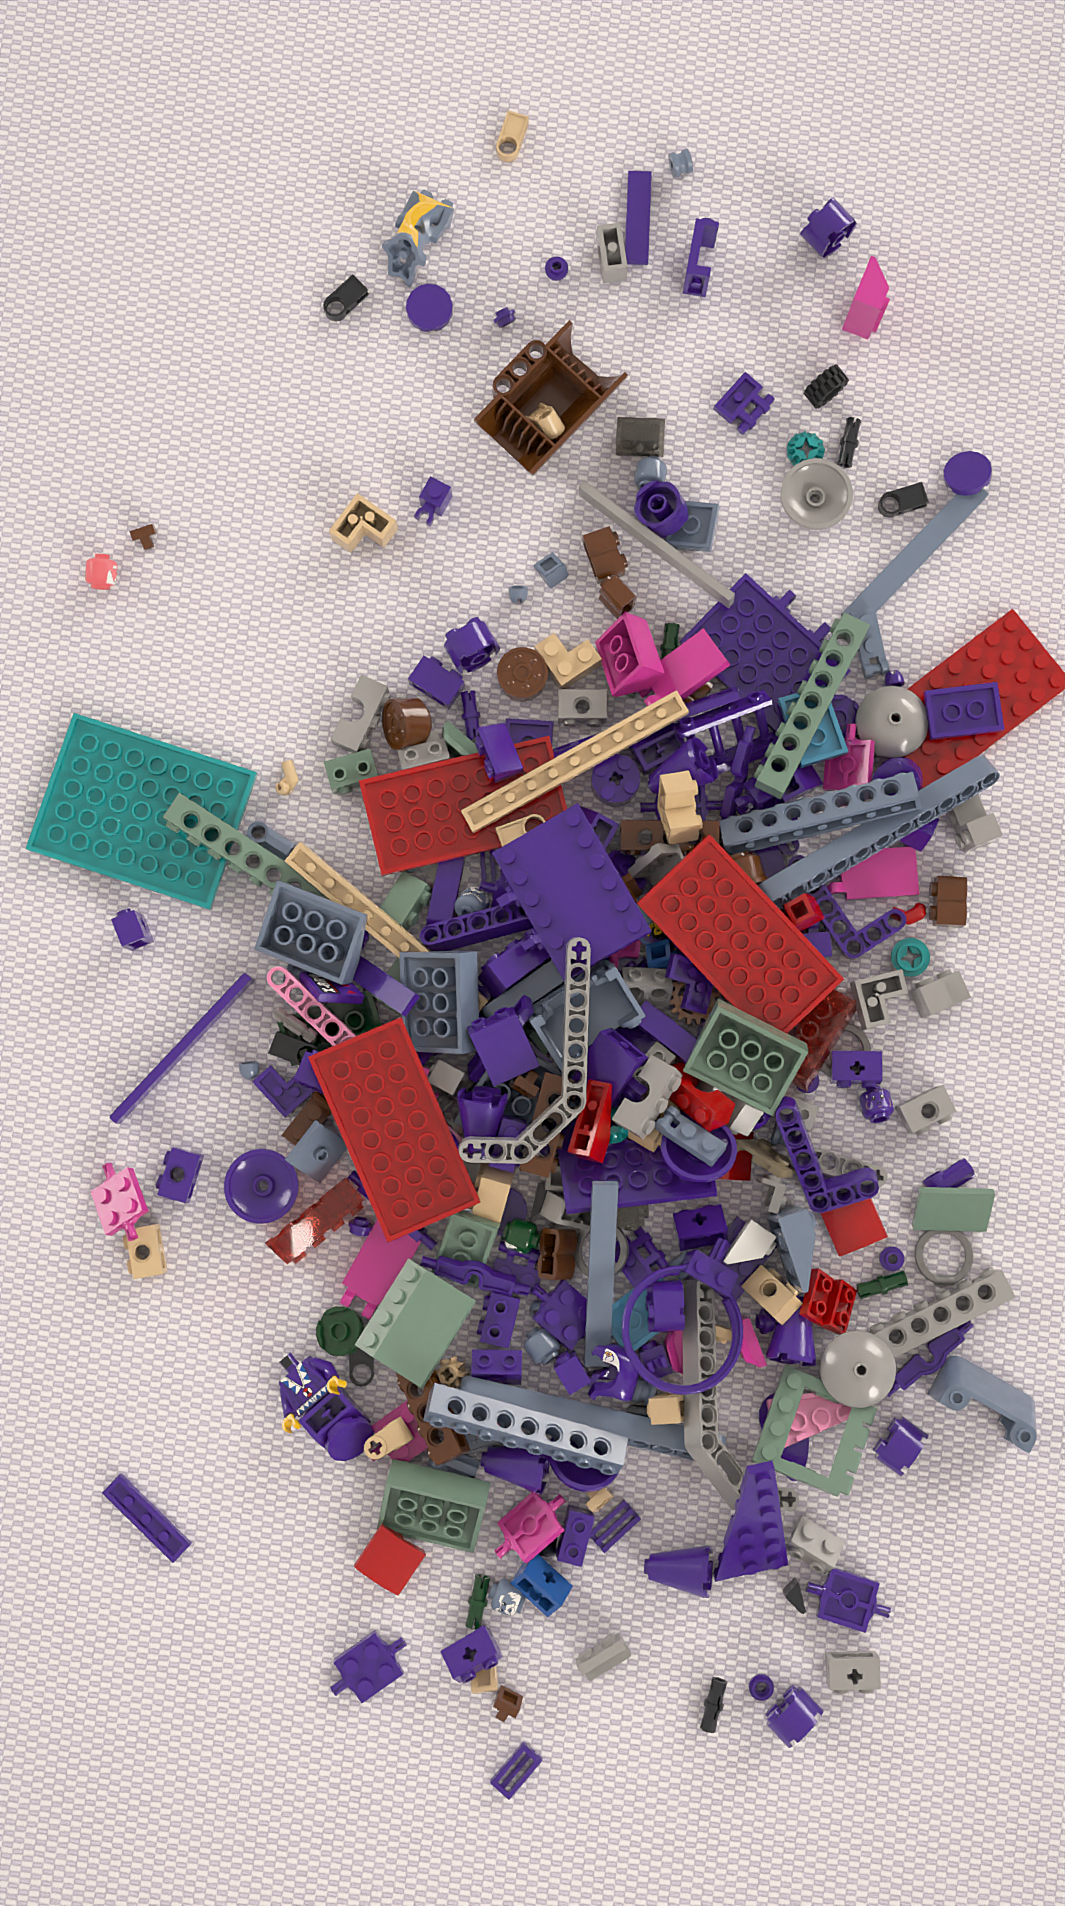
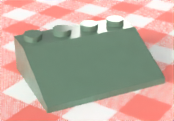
M718 999L700 1032L683 1071L773 1116L808 1054L807 1043Z
M408 1258L355 1345L423 1389L476 1303V1300Z
M392 1459L377 1530L383 1524L405 1537L474 1553L491 1483L477 1478L474 1479L456 1473L412 1464L407 1461Z

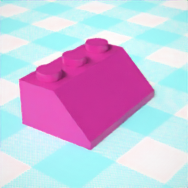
M874 256L870 257L842 327V330L867 340L871 331L876 333L890 301V298L886 297L889 290L888 283Z
M624 612L595 641L611 694L614 697L650 689L665 674L647 620Z

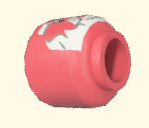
M95 554V558H90L86 561L85 581L91 584L93 589L110 590V586H114L117 583L118 564L110 560V555Z

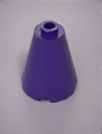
M697 737L688 739L649 775L648 787L651 792L658 795L660 775L689 771L692 780H696L697 786L715 781L718 778V769L713 756L711 758L707 757L705 751L709 749Z
M473 1086V1091L467 1092L466 1087L459 1090L457 1100L464 1138L470 1136L496 1137L507 1104V1094L501 1095L500 1089L489 1086ZM481 1143L482 1149H475L473 1144H468L466 1148L468 1153L472 1155L473 1151L478 1150L481 1151V1156H485V1143ZM494 1144L489 1147V1154L492 1152Z
M796 1296L801 1302H803L804 1297ZM801 1306L783 1325L777 1321L766 1352V1359L794 1365V1363L800 1364L802 1361V1366H816L812 1322L799 1314Z
M494 1446L488 1447L487 1452H482L480 1466L484 1467V1472L542 1495L547 1484L542 1479H545L546 1474H549L550 1463L548 1455L531 1454L527 1449L519 1447Z
M705 1545L652 1553L649 1559L645 1558L644 1574H648V1579L701 1598H709L710 1595L706 1590H711L713 1561H709V1554H713L712 1546Z

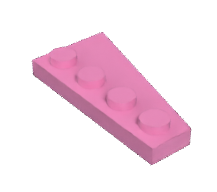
M814 1392L802 1394L784 1448L847 1421L851 1407L814 1395ZM768 1399V1400L766 1401V1402H767L768 1411H769V1408H770L772 1399Z

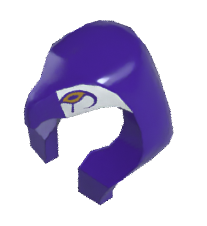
M617 1344L596 1346L591 1354L599 1356L604 1363L610 1365L609 1367L594 1370L590 1375L591 1383L587 1384L591 1387L588 1391L589 1397L593 1400L598 1396L613 1397L622 1401L632 1400L638 1383L639 1373L631 1364L624 1346ZM597 1379H601V1380H612V1381H610V1382H602V1381L596 1382Z

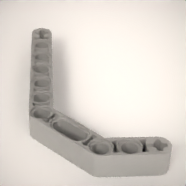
M574 937L566 945L561 1096L516 1138L470 1136L462 1139L458 1148L460 1157L464 1161L470 1163H526L585 1108L591 955L590 944L586 939ZM578 941H580L581 946L585 947V950L581 951L579 955L580 960L585 959V964L571 963V958L576 960V952L572 951V946H576ZM575 967H581L584 971V977L580 981H574L571 978V971ZM578 992L582 994L583 1002L575 1007L571 1005L570 997ZM574 1018H580L583 1024L582 1028L577 1032H573L569 1028V1023ZM572 1044H579L582 1048L580 1055L577 1057H571L568 1053V1049ZM572 1069H578L581 1072V1077L577 1082H570L567 1078L569 1071ZM575 1094L580 1097L579 1105L573 1108L567 1106L568 1097ZM551 1113H560L562 1116L560 1123L544 1138L535 1139L533 1137L534 1129ZM471 1143L475 1149H482L481 1143H485V1156H481V1151L478 1150L473 1151L472 1155H467V1151L463 1150V1148H467L468 1144ZM493 1144H499L503 1147L500 1155L492 1156L488 1152L489 1147ZM520 1144L528 1147L527 1154L522 1157L514 1154L515 1147Z
M695 1278L686 1280L683 1283L685 1305L683 1307L685 1329L682 1330L683 1385L697 1384L717 1372L715 1290ZM716 1385L700 1393L684 1395L685 1448L731 1509L736 1510L734 1505L736 1499L740 1497V1486L745 1472L718 1437ZM717 1462H718V1464L721 1466V1468L724 1470V1472L727 1474V1477L724 1475V1473H723V1472L721 1471V1469L718 1467ZM778 1487L781 1512L795 1510L799 1504L797 1492L793 1488Z

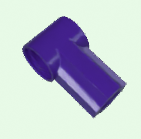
M962 1158L945 1170L933 1173L922 1182L925 1187L958 1188L976 1177L970 1163L965 1158Z

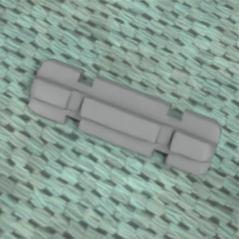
M278 1007L272 1015L274 1020L284 1023L283 1026L298 1036H303L302 1039L308 1043H312L318 1034L317 1031L311 1027H306L307 1024L292 1014L288 1015L287 1011L281 1007Z

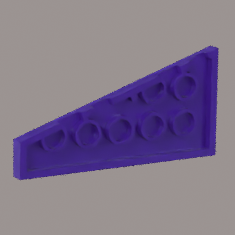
M773 1461L746 1467L740 1486L741 1494L739 1499H736L734 1505L736 1510L734 1515H731L723 1540L724 1548L718 1556L719 1564L713 1572L715 1582L743 1575H753L765 1570L779 1569L788 1565Z

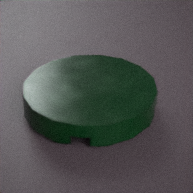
M335 1306L326 1310L316 1326V1338L319 1346L332 1356H347L354 1353L358 1349L355 1343L364 1330L362 1318L355 1310L349 1307Z

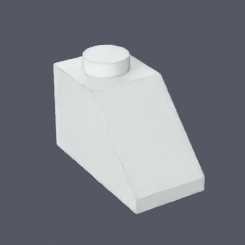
M748 1219L731 1244L723 1262L732 1264L763 1258L765 1254L769 1256L776 1246L774 1242L776 1236L753 1220Z

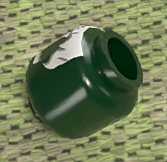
M515 1218L512 1222H507L502 1240L505 1241L508 1249L527 1254L532 1248H537L540 1234H537V1225L535 1223Z

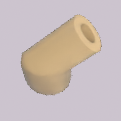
M292 760L281 763L285 776L275 787L276 792L284 796L292 793L298 783V776Z

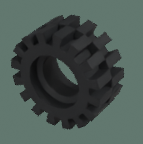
M832 365L829 369L824 370L822 374H819L806 387L803 394L815 409H819L844 389L849 382V378L838 365Z

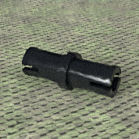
M855 417L846 418L844 436L841 437L839 443L841 450L837 465L842 467L843 463H845L844 468L852 467L855 448L859 444L857 439L861 424L859 418H856V422H854Z
M712 1677L708 1697L704 1700L703 1705L705 1709L700 1724V1729L705 1732H716L718 1717L724 1707L722 1702L728 1683L725 1679Z

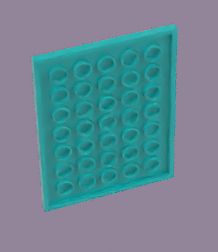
M73 713L25 849L211 910L227 861L222 857L220 860H217L207 853L208 848L202 844L197 847L186 840L188 835L184 832L179 831L177 834L166 827L167 821L164 820L163 816L177 795L181 793L238 831L258 773ZM189 816L185 819L184 824L188 828H194L198 824V819L195 816ZM214 829L207 831L205 834V839L210 842L216 841L219 837V832ZM234 843L227 845V854L230 855Z

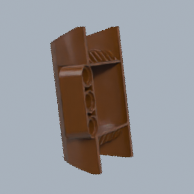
M570 320L546 345L540 340H533L517 354L493 380L492 395L494 399L474 418V422L502 446L532 476L540 470L628 378L626 372L619 376H598L573 354L571 347L573 323ZM536 351L542 356L536 359L531 357L530 353ZM520 368L526 373L520 376L516 375L513 371ZM505 385L509 388V391L502 393L498 391L497 387ZM539 403L552 406L565 426L563 433L550 440L525 417L531 415L538 408Z

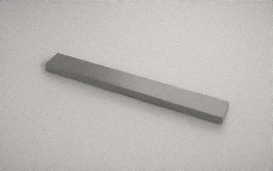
M586 481L582 482L579 486L581 498L728 609L734 603V592Z

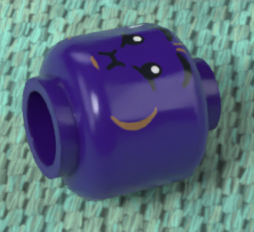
M876 1085V1088H866V1091L859 1097L863 1117L875 1124L889 1120V1116L894 1112L890 1092L887 1089L880 1088L879 1085Z

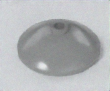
M808 459L796 464L785 476L781 487V503L788 517L799 526L811 530L827 529L838 524L848 513L853 500V488L846 472L837 464L825 459ZM816 497L818 499V502L814 503L810 500V498Z
M886 686L874 690L864 698L856 713L855 724L857 725L856 731L859 739L874 741V754L880 757L896 758L909 755L921 745L928 731L927 713L923 702L913 692L902 687ZM897 715L899 722H893L891 716Z
M848 1331L836 1336L826 1346L820 1361V1375L824 1387L835 1400L846 1406L863 1408L880 1402L890 1392L895 1381L896 1365L891 1350L879 1337L865 1331ZM863 1365L865 1368V1372L862 1375L857 1373V1367Z

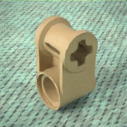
M539 403L538 408L531 415L525 416L550 440L561 435L565 429L553 407L547 406L544 403Z
M399 1417L371 1436L364 1444V1451L369 1458L380 1459L392 1451L401 1448L413 1440L414 1437L402 1417ZM373 1441L375 1443H382L380 1454L371 1451V1448L374 1447Z

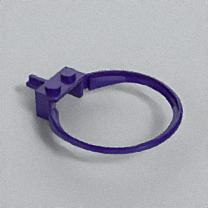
M717 1238L709 1256L697 1249L686 1253L681 1265L665 1267L647 1275L635 1287L627 1300L622 1317V1340L626 1354L639 1375L662 1391L677 1395H690L706 1391L716 1386L729 1374L739 1357L743 1342V1321L740 1309L732 1293V1288L739 1274L722 1265L731 1245L725 1239ZM680 1272L689 1274L718 1291V1294L725 1298L721 1302L728 1314L732 1331L730 1351L723 1365L711 1377L693 1385L670 1384L651 1374L633 1351L629 1334L631 1312L640 1294L653 1282L667 1276L679 1275Z

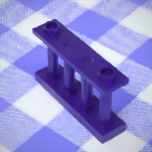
M764 690L752 692L740 700L694 717L681 719L680 722L673 724V728L681 739L686 737V740L696 737L695 733L709 728L715 753L708 756V758L713 756L718 774L731 770L738 743L743 739L744 735L742 715L754 711L760 733L758 738L752 740L754 747L750 762L765 757L764 755L770 743L775 745L779 738L775 735L774 731L769 733L763 707L771 705L772 700ZM731 720L737 745L724 750L718 725Z

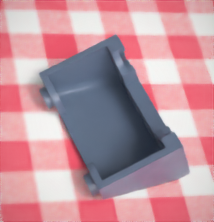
M606 959L590 967L588 1046L594 1042L600 1031L609 1028L616 1029L619 1026L632 1029L641 1023V1019L645 1017L644 1012L617 968ZM584 971L572 978V980L580 981L584 977ZM565 984L532 1004L534 1012L528 1019V1022L561 1071ZM577 992L571 995L570 1003L572 1006L576 1007L582 1004L583 996L581 993ZM574 1018L570 1021L569 1028L571 1031L577 1032L582 1028L581 1019ZM572 1044L568 1049L571 1057L579 1056V1052L582 1051L579 1044Z
M953 1355L948 1357L939 1370L927 1395L955 1411L964 1409L971 1397L1001 1414L998 1421L1005 1427L1006 1433L1003 1438L1030 1454L1037 1439L1036 1407L1033 1398L960 1356Z

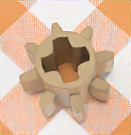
M456 1356L451 1357L449 1360L446 1358L441 1360L440 1364L442 1367L436 1370L440 1382L447 1384L451 1388L455 1384L460 1386L462 1377L469 1374L464 1366L466 1362L457 1361Z

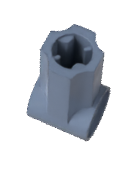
M261 821L251 823L247 829V835L251 840L285 861L296 846L295 843L269 828ZM255 829H265V836L262 839L253 838Z
M463 1454L441 1465H436L429 1458L427 1466L475 1478L481 1460Z

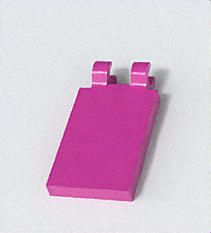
M703 628L661 659L665 674L650 689L639 691L638 693L644 698L652 690L656 695H651L644 700L647 706L676 690L682 700H684L729 667L730 664Z
M912 847L884 848L841 874L842 882L829 883L827 889L831 894L845 893V900L919 895L916 850Z
M377 1219L342 1282L348 1288L339 1303L349 1307L355 1295L368 1302L361 1315L370 1320L378 1304L382 1302L408 1258L412 1260L421 1241L416 1242L407 1234L387 1243Z

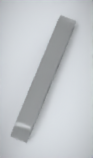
M814 1147L815 1152L820 1153L818 1160L824 1174L831 1176L845 1174L846 1165L852 1162L858 1166V1169L864 1168L863 1166L865 1165L874 1171L876 1169L879 1170L878 1175L882 1176L881 1180H878L879 1187H882L887 1181V1172L878 1165ZM825 1156H831L835 1161V1165L831 1170H826L822 1167L821 1161ZM866 1180L861 1184L870 1185L872 1181Z

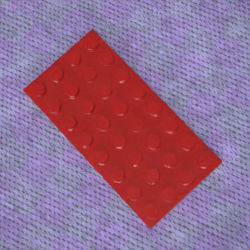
M1013 608L907 689L913 692L923 702L924 706L923 693L927 690L997 682L1004 723L1003 731L930 740L928 729L921 745L909 755L904 756V758L914 761L921 769L923 777L922 789L979 756L1065 690V672ZM897 715L891 716L893 722H899Z
M545 736L514 744L523 766V773L495 783L493 777L488 778L484 768L485 757L484 755L479 756L478 752L359 780L381 875L386 876L499 849L502 846L495 830L496 827L532 814L540 815L545 821H548L567 810L562 785L475 833L472 832L461 812L464 808L554 759L550 737ZM538 819L528 820L525 824L526 832L541 825L542 822Z
M710 834L636 902L644 913L732 1006L785 1033L791 1031L844 980L838 971Z
M402 1017L308 1057L387 1243L481 1203Z

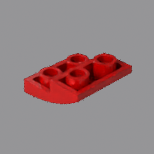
M872 1198L820 1213L839 1257L888 1237Z
M819 1268L811 1269L809 1289L804 1295L799 1314L812 1323L838 1335L845 1333L848 1328L857 1290L843 1279L834 1280Z
M381 1524L355 1562L354 1568L384 1589L399 1596L426 1556L424 1549L406 1541L402 1534Z

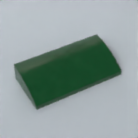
M368 990L361 991L364 995L362 1004L324 1003L357 1036L382 1025L374 997ZM319 1006L309 1008L308 1013L310 1017L317 1019L321 1016L322 1011ZM298 1012L292 1014L293 1016L307 1024L306 1027H311L312 1029L317 1031ZM277 1022L280 1032L305 1041L302 1039L303 1036H298L283 1026L284 1023ZM329 1022L327 1024L326 1031L329 1035L335 1036L339 1033L340 1029L337 1023ZM317 1031L318 1034L312 1043L317 1046L319 1052L332 1047L333 1045ZM310 1046L302 1047L298 1051L299 1060L302 1061L306 1051L311 1053L314 1049Z

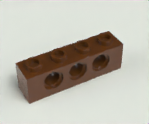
M620 819V850H625L627 855H639L640 850H650L657 843L665 844L663 842L665 830L662 821ZM702 820V829L699 830L700 840L698 843L710 834L719 844L720 821ZM644 830L649 831L652 836L651 841L647 844H641L638 840L639 833ZM689 842L676 843L679 845L683 855H687L697 845L689 844Z
M545 1072L532 1122L550 1106L548 1099L552 1094L561 1095V1076ZM575 1094L568 1097V1099H567V1106H568L569 1100H573V1101H574L575 1096H576ZM553 1112L547 1118L554 1119L558 1125L562 1116L558 1112ZM542 1123L533 1131L535 1139H542L548 1134V1132L542 1129ZM560 1131L548 1143L550 1152L547 1156L541 1157L536 1154L530 1161L520 1164L519 1170L549 1178L550 1173L555 1174L558 1159L554 1158L556 1148H562L565 1135L560 1134ZM525 1146L523 1156L528 1152L527 1146Z
M434 1369L423 1387L422 1395L419 1394L416 1384L395 1372L398 1377L397 1384L408 1400L407 1407L418 1423V1432L426 1441L430 1459L436 1465H441L469 1452L471 1449L464 1434H459L454 1429L448 1427H434L430 1422L423 1421L429 1392L435 1383L441 1384L436 1370ZM449 1407L448 1410L452 1414H455L453 1409ZM440 1429L444 1433L443 1441H440L438 1437Z

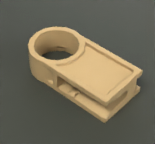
M507 111L496 143V153L500 160L512 162L519 156L529 124V116ZM508 142L514 144L516 150L511 154H504L500 151V146Z
M532 814L496 827L495 830L503 847L527 833L525 824L528 820L538 819L542 823L546 821L540 815Z

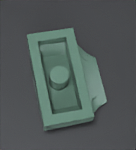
M447 721L443 725L442 738L446 742L448 752L454 758L477 753L475 744L451 722Z

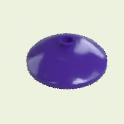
M684 1115V1117H686V1118L689 1119L690 1121L694 1122L695 1124H697L698 1126H700L701 1128H703L700 1124H698V1123H697L694 1119H692L689 1115ZM674 1123L670 1124L674 1129L677 1127ZM726 1125L709 1132L727 1144L726 1150L712 1167L699 1158L693 1157V1154L664 1135L661 1139L662 1158L673 1173L685 1180L692 1182L714 1181L724 1176L735 1162L737 1154L735 1137Z
M255 1149L240 1155L230 1165L224 1180V1193L229 1207L237 1216L251 1223L265 1224L282 1218L290 1211L298 1196L299 1180L294 1166L285 1160V1156L269 1149ZM262 1181L268 1183V1188L265 1191L260 1188Z
M570 1441L571 1446L578 1449L577 1444ZM594 1448V1451L598 1455H602V1452L599 1449ZM548 1456L550 1466L557 1478L566 1486L577 1491L594 1492L610 1485L619 1474L618 1472L617 1474L606 1475L595 1468H581L576 1463L556 1461L552 1459V1456Z

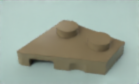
M762 1138L736 1139L737 1152L739 1150L748 1151L754 1156L751 1161L765 1168L776 1177L788 1178L792 1177L796 1170L790 1164V1160L786 1156L777 1153L769 1141Z

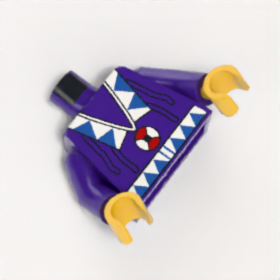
M291 1352L279 1361L288 1373L279 1381L280 1398L285 1418L282 1422V1429L285 1432L292 1433V1424L294 1428L300 1429L301 1424L299 1420L295 1419L296 1416L300 1417L328 1392L339 1395L340 1392L337 1387H346V1381L339 1379V1374L332 1362L309 1356L299 1363Z

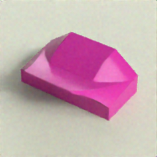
M747 1315L743 1316V1342L740 1356L747 1363H751L759 1368L764 1367L767 1364L751 1321Z
M668 1331L664 1344L673 1371L683 1375L682 1331Z

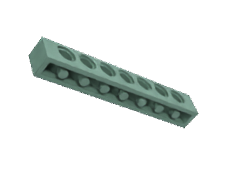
M845 612L840 620L835 618L829 630L833 633L830 640L825 639L819 649V652L822 653L819 661L814 659L808 673L812 674L808 682L803 680L797 694L801 695L798 702L792 701L786 713L790 716L787 723L781 722L775 734L779 737L776 744L770 743L764 755L768 758L765 765L760 764L753 776L757 779L754 787L781 800L870 627L869 624ZM844 639L847 641L848 645L841 646L838 644L837 640ZM832 659L837 662L838 666L831 667L826 663V660ZM822 680L827 684V687H818L815 681ZM812 701L815 703L816 708L810 709L805 706L804 702ZM797 721L802 722L805 725V729L799 730L795 728L793 723ZM789 742L793 744L795 749L792 751L785 750L782 744ZM774 763L781 764L784 770L776 772L772 769L771 765Z
M181 793L177 795L164 814L163 818L167 821L166 827L177 834L179 831L184 832L188 835L186 840L197 847L200 844L207 847L209 855L217 860H220L222 857L229 862L227 866L238 874L243 871L250 876L248 880L258 887H261L263 884L271 889L269 894L273 895L277 882H270L267 879V874L270 870H278L281 873L280 881L288 884L297 883L303 890L329 899L285 861ZM195 816L198 819V824L194 828L186 827L184 822L187 817ZM211 829L219 832L218 839L213 842L205 839L206 832ZM230 843L238 844L240 847L239 852L235 855L227 854V845ZM251 856H256L260 859V865L255 869H251L246 865L247 859Z

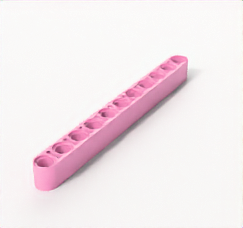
M279 966L272 968L268 972V984L331 1045H337L357 1036L324 1003L318 1002L288 969ZM278 970L282 971L286 977L281 985L273 981V974ZM300 988L303 991L304 996L300 1002L292 1000L290 995L292 989ZM312 1005H317L321 1008V1016L317 1019L310 1017L308 1013ZM329 1022L338 1024L340 1030L337 1035L331 1036L327 1033L326 1026ZM447 1122L450 1131L454 1134L458 1142H461L463 1138Z

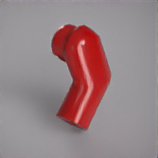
M916 903L913 908L907 911L897 907L892 908L901 910L905 914L907 925L914 924L926 916V906L922 903ZM890 915V916H889V918H892V919L897 920V921L900 922V919H899L898 916H896V915Z

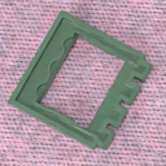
M785 1365L751 1462L759 1464L773 1461L775 1472L836 1497L840 1493L849 1496L855 1478L846 1473L847 1471L854 1474L857 1473L862 1453L854 1450V1448L864 1450L870 1429L863 1427L862 1424L872 1426L877 1408L874 1406L863 1408L851 1407L829 1478L802 1465L781 1458L804 1389L815 1393L814 1395L836 1404L840 1403L828 1393L821 1379Z

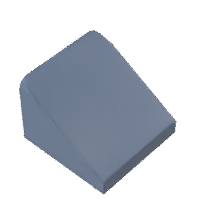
M553 552L533 565L550 589L569 576L565 564Z

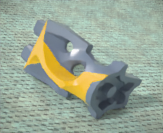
M422 190L420 193L412 191L403 212L398 216L395 227L398 228L397 232L391 239L384 241L382 244L383 250L388 255V275L400 277L408 287H411L415 280L418 265L425 266L427 256L423 252L424 246L430 242L437 243L446 229H450L454 212L453 202L447 199L441 202L433 199L432 193L427 190ZM400 258H402V259H404V260L406 259V262H405V263H402V262L400 261Z

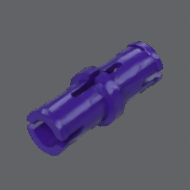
M471 690L470 693L468 691L460 693L463 706V714L461 716L462 720L465 721L466 735L471 741L472 739L475 741L474 737L477 736V728L480 727L479 718L481 717L480 712L477 711L476 692L474 690Z

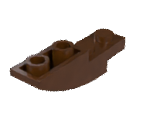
M315 1091L312 1098L281 1135L282 1138L294 1147L315 1120L324 1125L331 1116L332 1112L324 1094Z

